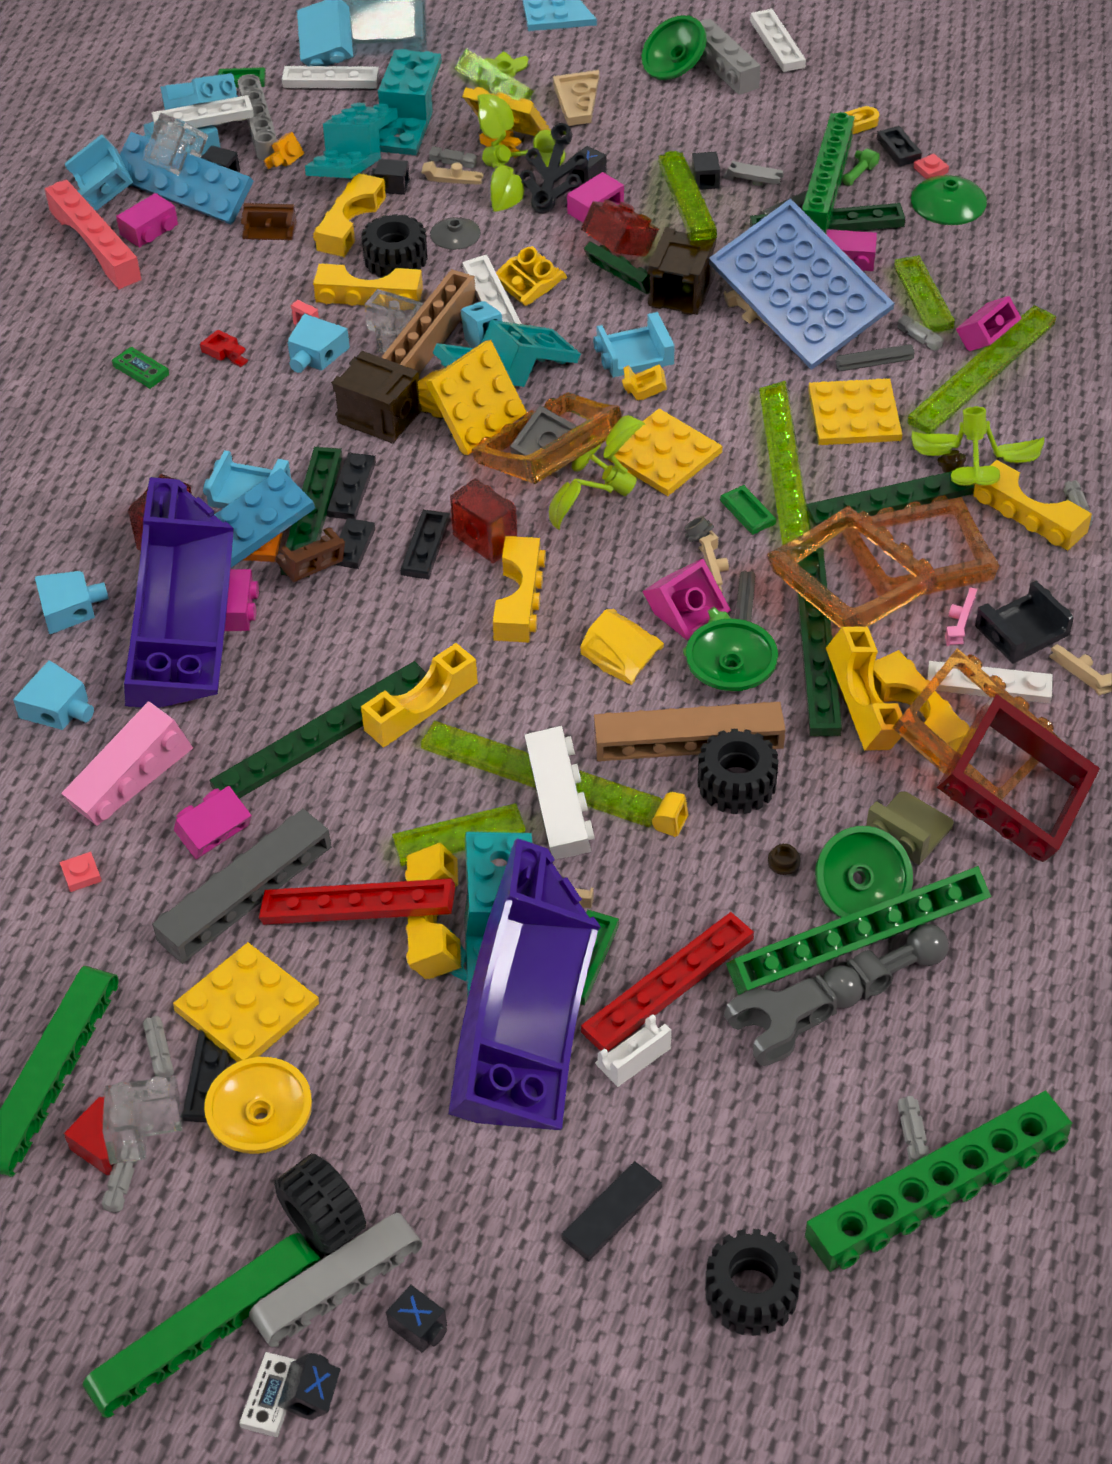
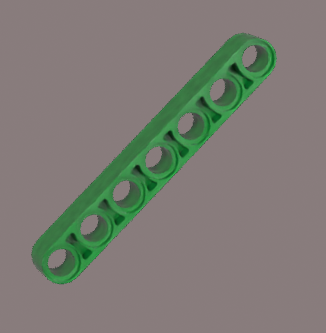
M83 966L77 973L0 1109V1174L8 1177H13L16 1174L13 1171L17 1163H22L33 1143L30 1142L32 1136L41 1129L49 1114L46 1112L48 1107L57 1100L65 1085L62 1083L67 1074L70 1075L81 1056L78 1055L82 1046L86 1047L96 1029V1027H93L98 1018L101 1019L111 1002L109 997L112 992L117 991L119 978L116 974L89 966Z
M295 1233L286 1237L94 1369L84 1379L82 1383L83 1389L104 1418L114 1416L113 1411L122 1405L124 1407L128 1406L147 1393L146 1388L155 1382L158 1385L177 1372L180 1364L186 1360L191 1362L211 1348L210 1344L219 1337L224 1339L244 1325L242 1321L249 1317L250 1310L257 1302L321 1261V1258L301 1233Z

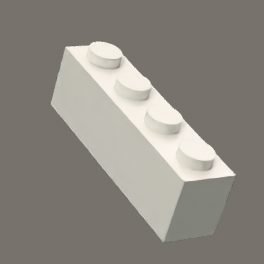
M562 726L525 734L552 856L554 859H560L591 852L589 840L595 839L591 820L584 821L582 814L583 811H588L584 792L578 793L576 783L581 782L578 765H571L569 756L575 755L571 736L564 737Z

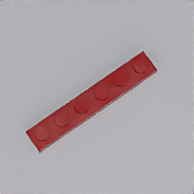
M452 878L269 889L264 890L259 919L263 925L452 914L456 885Z
M732 912L728 913L581 1025V1033L600 1051L603 1049L610 1051L645 1024L646 1018L652 1014H658L754 940V931Z

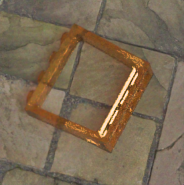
M570 392L563 394L557 399L550 398L546 401L545 406H543L544 408L558 416L566 412H572L587 419V421L530 455L503 452L502 450L511 446L535 413L530 410L525 413L523 419L515 424H506L500 433L493 437H484L479 445L472 449L474 461L536 484L605 442L612 428L622 418L621 409L618 405L599 403Z
M940 496L935 498L931 504L921 505L920 502H912L905 506L903 510L898 511L888 507L880 510L877 515L870 517L860 513L854 515L850 521L842 522L841 533L883 604L994 580L999 568L998 561L983 539L962 497L948 500L946 496ZM953 514L959 523L975 560L892 578L883 571L859 533Z
M850 506L845 507L800 537L767 554L772 571L840 629L841 627H869L939 585L937 576L933 573L934 569L926 559L921 558L919 561L915 559L911 548L906 543L896 544L887 528L884 526L879 529L876 528L869 514L865 511L857 513ZM854 527L916 576V578L876 599L852 608L797 563L844 529Z
M958 648L892 727L898 734L943 774L945 773L956 751L918 718L917 712L952 669H958L990 698L998 694L1058 737L1052 732L1054 727L1049 720L1044 717L1036 718L1029 711L1030 705L1024 698L1011 696L1005 690L1006 684L1000 677L996 675L990 677L981 669L983 667L982 662L972 654L966 656ZM1031 756L1001 787L994 786L970 763L964 773L1002 800L1039 761Z

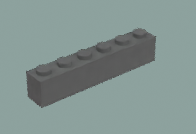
M301 809L294 816L288 817L277 829L263 836L256 845L245 853L238 855L226 868L213 874L196 891L187 894L179 904L171 910L162 913L152 923L157 942L183 964L259 905L263 900L264 890L279 889L332 848L329 829L305 809Z

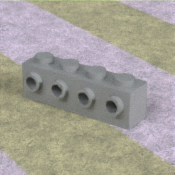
M710 18L701 20L700 22L706 30L707 41L700 59L738 95L758 89L761 65Z

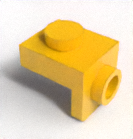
M660 364L636 375L629 365L623 367L625 378L622 379V384L628 394L632 393L636 400H644L667 389L665 373Z

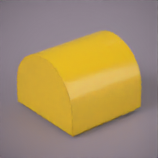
M669 792L664 796L652 819V825L657 831L674 837L679 835L688 817L685 794Z

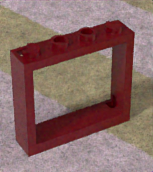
M996 694L981 707L936 788L949 796L951 800L956 801L970 811L977 819L984 821L995 829L1002 837L1020 847L1029 856L1031 855L1036 860L1044 862L1059 851L1100 768ZM989 726L1074 786L1050 834L964 773Z

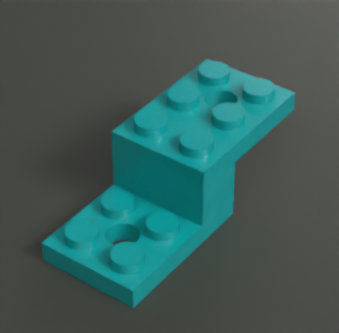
M407 49L394 50L378 89L379 104H387L388 108H397L398 118L379 129L380 152L417 156L433 113L431 89L442 63L441 54L430 51H409Z
M365 103L351 104L350 108L341 110L340 114L332 115L330 120L323 123L324 154L313 158L312 162L305 165V175L353 178L381 159L379 129L398 118L397 108H388L387 104H376L374 107H366Z
M491 320L482 341H492L514 386L525 387L535 360L544 362L548 359L559 364H565L566 362L578 363L581 356L578 350L551 328ZM436 343L433 354L441 360V364L444 367H447L474 348Z
M466 832L467 897L464 912L467 999L488 918L506 867L496 866L491 861L503 859L507 862L514 841L519 838L532 843V833Z

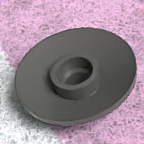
M463 217L443 219L437 222L430 231L431 240L437 246L451 250L467 248L476 243L481 235L479 226L474 221Z

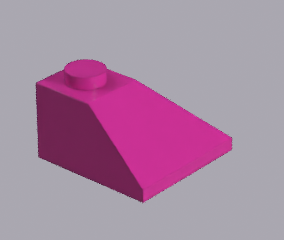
M700 559L663 577L642 591L654 614L686 640L690 639L697 629L708 623L710 618L708 610L715 607L718 611H725L727 613L731 611L704 559Z

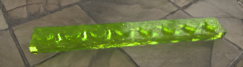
M668 151L665 155H658L660 169L690 240L716 239L717 228L683 153Z
M1033 305L1021 316L1022 319L990 346H986L908 415L907 423L926 434H932L1054 326L1056 316Z
M786 381L759 388L782 546L786 553L793 551L794 548H804L813 545L789 391Z
M435 720L420 742L421 749L536 788L528 752ZM579 770L581 782L576 783L578 793L584 792L588 807L651 828L652 819L663 800L662 798Z

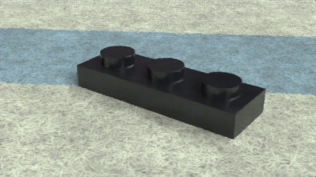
M348 452L327 509L328 517L356 519L376 464V456Z

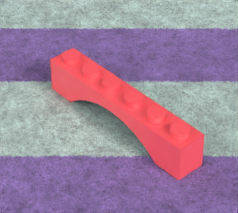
M68 180L56 182L54 185L44 188L50 212L62 225L71 226L81 235L96 256L106 276L118 289L142 280L136 255Z

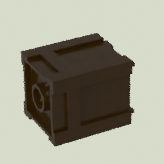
M665 228L648 265V274L651 275L648 306L657 309L665 308L680 311L688 315L699 314L715 277V270L709 264V258L713 255L716 246V236H700L678 232L674 228Z
M361 351L349 362L350 367L341 377L336 376L331 382L333 392L336 395L337 412L335 416L337 417V423L394 444L422 411L418 391L419 373L417 370Z

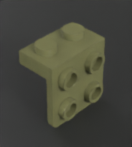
M901 791L886 807L876 801L868 810L866 826L879 828L892 835L904 847L909 859L920 865L950 832L954 821L949 816L910 793Z

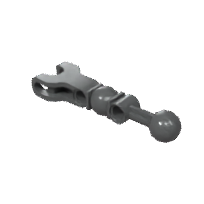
M918 925L910 931L906 945L879 958L873 951L866 950L856 955L853 959L847 960V967L837 966L829 969L823 978L817 975L813 979L803 980L782 991H771L763 988L751 989L728 1003L724 1017L737 1030L751 1025L760 1026L766 1030L756 1038L753 1044V1057L762 1066L771 1065L790 1056L795 1048L798 1035L824 1022L831 1015H835L837 1008L845 1009L852 1007L860 1000L861 996L866 1000L869 996H875L884 992L892 983V973L914 962L923 966L939 964L945 959L949 950L948 938L945 932L936 925Z

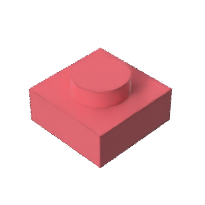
M935 154L914 162L913 168L926 179L949 172V166Z
M296 300L291 305L293 324L295 325L298 324L304 314L319 318L318 309L300 300Z
M91 852L60 862L70 892L102 881Z

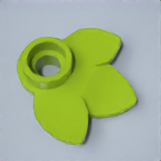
M503 51L495 59L482 58L481 64L485 70L492 72L496 79L508 80L513 78L516 72L522 71L528 66V57L521 56L513 59L508 53Z

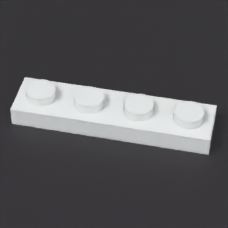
M773 9L751 13L750 22L781 70L787 72L805 68V57Z
M285 66L282 85L283 88L377 89L379 67Z
M248 95L152 112L157 135L171 134L187 129L193 130L209 125H220L231 121H243L254 117Z
M487 254L462 262L464 272L475 276V290L478 301H486L500 311L503 322L521 324Z
M929 661L927 679L932 683L935 691L993 697L998 694L1005 699L1051 703L1053 674Z

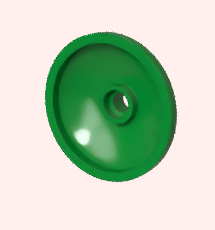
M689 15L672 17L657 26L647 38L642 50V64L649 75L659 80H670L682 76L691 70L701 58L706 46L707 35L704 26L698 19Z
M939 175L922 181L913 189L911 205L918 215L928 221L942 225H961L976 220L984 213L987 198L978 185L966 178L954 175Z
M720 619L701 626L692 634L686 647V661L692 674L702 683L724 691H743L764 683L773 674L777 666L778 649L772 636L759 625L741 619Z
M854 826L838 832L826 842L816 862L815 878L818 892L825 905L836 916L842 918L910 892L913 885V870L907 852L892 835L872 826ZM854 873L861 875L862 881L860 884L853 880Z

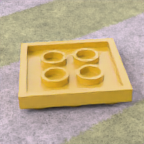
M465 87L462 97L478 116V95L491 93L481 87H475L474 89ZM500 92L495 95L506 101L513 112L514 124L509 130L535 136L542 130H551L532 101L525 98H520L519 101L514 100L509 95Z
M491 340L482 342L425 381L461 453L464 455H469L527 413Z
M890 378L809 383L808 391L818 445L902 441L903 434Z
M659 408L642 421L645 425L638 429L614 456L623 467L628 469L627 472L664 495L669 496L720 455L723 446Z
M247 942L177 999L173 1006L176 1013L198 1031L200 1029L205 1032L206 1037L221 1050L224 1048L232 1059L239 1062L248 1058L259 1057L319 1004V997Z

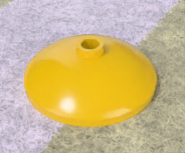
M253 1057L229 1066L217 1076L206 1095L205 1117L214 1137L226 1147L247 1154L266 1153L285 1146L300 1134L311 1114L312 1096L306 1078L292 1064L272 1057ZM260 1113L267 1114L263 1119L255 1118Z

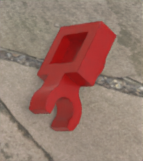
M218 329L200 343L201 352L222 361L227 357L233 364L239 367L248 362V359L241 356L246 349L238 345L237 338Z

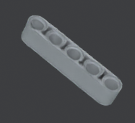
M248 74L238 79L240 96H249L254 117L247 118L246 121L256 156L259 160L263 161L274 153L271 145L277 141L276 133L260 80L256 75Z
M401 1213L392 1214L261 1299L252 1307L249 1317L270 1347H277L280 1345L278 1341L287 1335L289 1338L310 1325L311 1319L319 1314L322 1317L343 1303L341 1299L350 1293L354 1296L374 1282L373 1278L380 1273L385 1275L405 1262L403 1258L410 1253L417 1254L423 1242Z

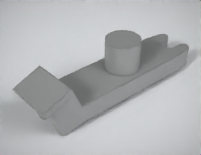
M732 161L723 178L731 181L734 177L752 180L754 185L760 186L764 182L780 184V178H783L784 174L779 169Z

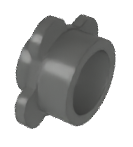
M704 516L697 517L685 526L684 529L687 532L685 537L690 542H699V539L709 535L714 525L710 524V521L706 520Z

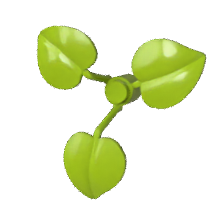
M491 94L478 95L480 128L485 136L491 139L498 138L496 141H492V146L486 147L482 154L484 163L489 167L496 168L491 177V203L493 211L498 212L516 205L523 199L524 186L523 182H521L522 179L518 175L513 174V168L503 164H506L510 157L526 155L528 150L511 152L507 146L499 144L506 137L505 131L513 127V112L502 98ZM542 130L535 135L533 146L539 150L542 160L548 167L555 142L551 136V130ZM564 148V152H563V155H562V159H561L560 165L563 163V161H564V159H565V156H566V154H565V148Z
M972 406L963 410V422L959 423L960 430L958 436L954 434H922L912 431L911 435L912 444L916 451L928 456L949 454L952 448H959L964 434L968 440H972L974 467H960L951 473V480L954 483L966 486L975 484L992 485L1000 479V471L995 466L979 467L978 440L983 439L985 433L988 436L994 455L998 458L1003 457L1004 461L1010 463L1034 461L1040 456L1044 446V437L997 446L990 429V421H986V409L980 406Z
M626 415L615 424L606 439L607 446L604 449L603 456L607 460L610 459L615 466H607L594 455L603 442V434L597 429L592 430L588 434L584 444L575 453L571 468L575 472H579L585 468L591 459L605 470L602 475L605 484L576 478L571 484L569 482L564 483L553 497L549 506V519L555 528L560 530L561 522L577 499L581 485L603 489L609 493L615 490L622 496H627L633 490L637 478L627 472L628 469L623 467L614 455L638 429L645 425L644 422Z

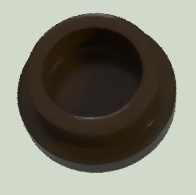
M952 450L949 454L938 458V465L941 466L943 472L954 471L957 468L964 467L966 455L960 453L959 450Z
M779 844L770 851L768 866L777 874H792L800 866V855L792 845Z

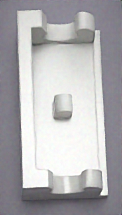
M654 1014L646 1018L645 1027L613 1050L608 1052L607 1049H603L598 1053V1060L595 1064L617 1087L671 1049V1029L666 1024L658 1028L655 1023L656 1017Z

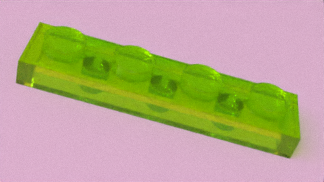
M467 48L455 67L456 71L495 95L500 92L509 95L511 99L519 101L520 98L530 100L534 93L532 89Z
M920 255L895 259L894 269L924 326L932 330L933 333L954 329L955 320Z
M514 803L394 833L392 838L400 865L405 866L407 865V855L439 842L452 854L465 851L466 832L525 833V825L518 806Z

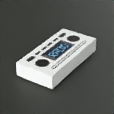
M268 1352L265 1353L239 1422L241 1428L278 1437L287 1410L278 1407V1402L290 1363L296 1359Z

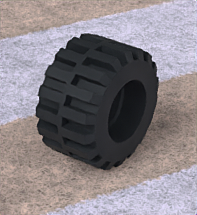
M384 215L381 218L373 219L372 223H368L365 229L362 230L361 239L364 264L372 274L376 272V276L381 278L383 275H389L395 268L421 270V266L425 267L426 260H428L426 231L423 228V224L417 222V219L409 218L408 215Z
M735 728L731 729V732L720 731L717 737L712 735L708 738L707 743H703L698 758L697 784L702 798L707 797V803L710 806L717 803V810L724 812L726 808L731 809V814H738V809H743L744 814L751 813L753 806L759 810L763 808V802H770L772 794H775L779 760L777 759L778 753L776 749H772L773 744L769 740L764 741L763 735L759 733L754 735L751 734V730L745 729L742 732ZM740 767L749 770V772L732 773L726 769Z
M309 1154L274 1181L276 1195L283 1210L299 1233L317 1251L328 1256L365 1229L364 1212L355 1194L338 1171L317 1154Z
M745 1229L737 1231L735 1238L728 1234L723 1237L722 1245L717 1243L713 1247L712 1256H709L707 1260L705 1299L707 1306L712 1305L711 1313L715 1319L722 1315V1325L729 1329L731 1324H734L738 1334L744 1335L746 1328L752 1329V1336H760L761 1328L766 1327L769 1334L776 1331L777 1321L781 1326L788 1322L789 1314L793 1315L798 1301L801 1268L797 1265L798 1257L795 1252L788 1253L789 1244L786 1241L782 1240L778 1243L776 1235L771 1232L767 1236L761 1235V1229H753L752 1234H746ZM756 1270L767 1275L774 1285L764 1292L750 1293L737 1287L732 1278L741 1271Z

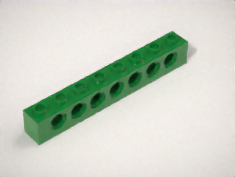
M844 112L830 114L802 207V211L826 235L853 139L855 116Z
M979 866L744 954L726 963L738 995H741L751 989L762 987L908 931L918 925L926 924L991 898V894Z
M1045 1090L808 1220L805 1238L829 1272L838 1267L845 1270L853 1266L859 1260V1255L870 1249L872 1252L882 1250L888 1245L890 1238L900 1232L903 1235H908L920 1226L921 1221L927 1217L938 1218L944 1215L950 1209L951 1204L959 1199H962L963 1202L969 1201L986 1184L991 1182L993 1185H997L1010 1175L1011 1170L1019 1166L1025 1169L1033 1165L1039 1159L1040 1154L1050 1150L1053 1153L1060 1150L1069 1140L1068 1135L1072 1122ZM1024 1132H1031L1035 1136H1028ZM994 1148H1002L1007 1152H998ZM965 1164L975 1165L978 1169H970ZM942 1180L948 1183V1185L942 1186L937 1184L935 1181ZM905 1197H914L919 1202H909ZM882 1213L889 1218L879 1219L874 1214ZM852 1230L858 1233V1236H848L843 1231Z

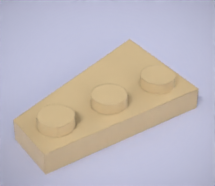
M599 70L553 76V86L568 126L592 122L599 83Z

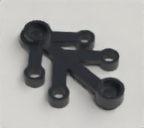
M558 123L551 130V136L555 144L548 167L542 160L538 149L531 148L525 155L528 163L535 166L544 179L543 186L540 188L532 171L524 170L519 175L523 186L532 193L531 205L537 213L543 214L551 211L556 204V199L569 190L573 191L582 185L580 177L577 174H571L564 183L553 189L556 181L574 169H585L589 163L586 155L583 152H578L573 155L572 159L560 166L564 148L571 142L573 137L572 131L566 123ZM584 159L581 163H577L578 160ZM573 181H577L576 184L571 185Z

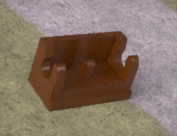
M244 203L241 217V225H244L243 239L293 240L297 224L294 204Z
M332 528L324 529L323 531L326 535L322 536L320 540L292 552L286 546L279 548L282 554L276 556V562L293 582L343 561L345 541L342 538L340 539Z

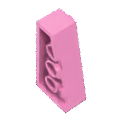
M148 701L61 794L73 808L98 826L191 751L193 747L175 720Z

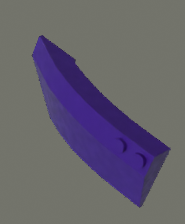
M149 477L143 519L135 608L124 680L125 706L142 708L149 701L157 708L218 694L234 528L226 521L222 522L214 515V510L201 498H195L187 491V486L178 479Z
M519 838L514 841L479 950L463 1018L448 1114L479 1124L562 1130L574 1032L589 963L598 930L601 929V926L594 916L589 918L579 903L582 898L567 877L562 878L553 865L555 859L547 848Z

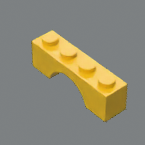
M359 173L347 183L343 193L337 197L330 211L326 212L323 221L314 230L313 239L316 241L317 251L341 257L346 256L355 243L353 223L349 220L359 214L376 212L386 198L383 178Z
M319 264L313 282L315 302L349 304L351 306L368 305L418 309L423 291L422 270L395 268L393 272L383 278L363 280L350 275L345 265Z
M998 460L990 466H995L999 469V481L992 485L975 484L973 496L980 503L988 504L1000 511L1004 517L1014 519L1024 525L1028 531L1040 534L1055 546H1060L1068 551L1088 533L1092 513L1069 500L1049 504L1029 498L1019 487L1020 472Z
M505 536L502 555L503 576L513 579L520 587L512 595L498 599L495 602L493 616L494 641L529 643L531 632L537 631V615L533 614V611L540 608V593H536V589H542L543 571H539V567L545 568L546 550H541L540 538Z
M841 627L826 647V651L864 751L890 750L906 733L908 727L899 704L884 703L876 692L873 669L878 651L868 627Z
M457 643L453 644L432 659L425 677L412 690L399 696H393L387 691H383L362 705L361 712L364 731L383 748L478 684L476 659Z
M900 650L875 660L873 678L879 698L883 702L897 701L907 703L923 714L926 721L921 728L919 744L936 764L954 757L970 728L967 722L961 720L956 715L949 702L941 698L934 690L932 683L917 671L915 664L910 659H907Z
M440 842L407 855V870L405 871L406 881L452 878L457 887L458 859ZM437 915L408 917V924L406 925L408 952L406 953V959L412 970H415L424 979H432L461 968L460 939L443 924H437Z

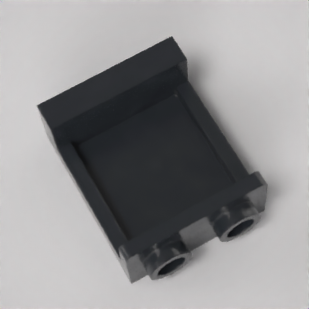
M1038 581L1030 583L1027 595L997 610L989 603L978 607L975 627L1014 664L1069 636L1074 617L1068 608L1062 606L1052 596L1048 589L1044 588Z

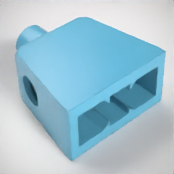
M486 301L461 309L464 338L471 348H475L482 343L491 320L502 321L501 312Z
M304 314L288 339L290 367L298 373H301L307 366L319 370L326 368L349 349L348 328Z
M81 571L35 577L49 634L95 618L91 603L109 599L105 583L87 586L84 574Z
M48 661L13 699L19 718L61 730L73 718L85 723L88 722L94 713V707L87 703L88 697L84 684L51 661Z

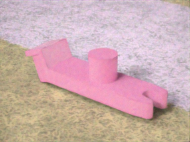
M970 587L963 607L951 605L949 617L959 621L957 626H948L946 628L945 640L947 646L964 644L963 637H965V629L976 599L977 589Z

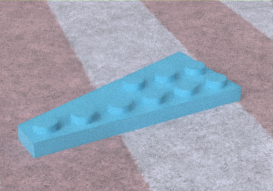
M522 0L528 31L597 25L596 17L581 0Z

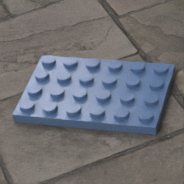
M791 198L709 258V264L811 370L894 309V302Z

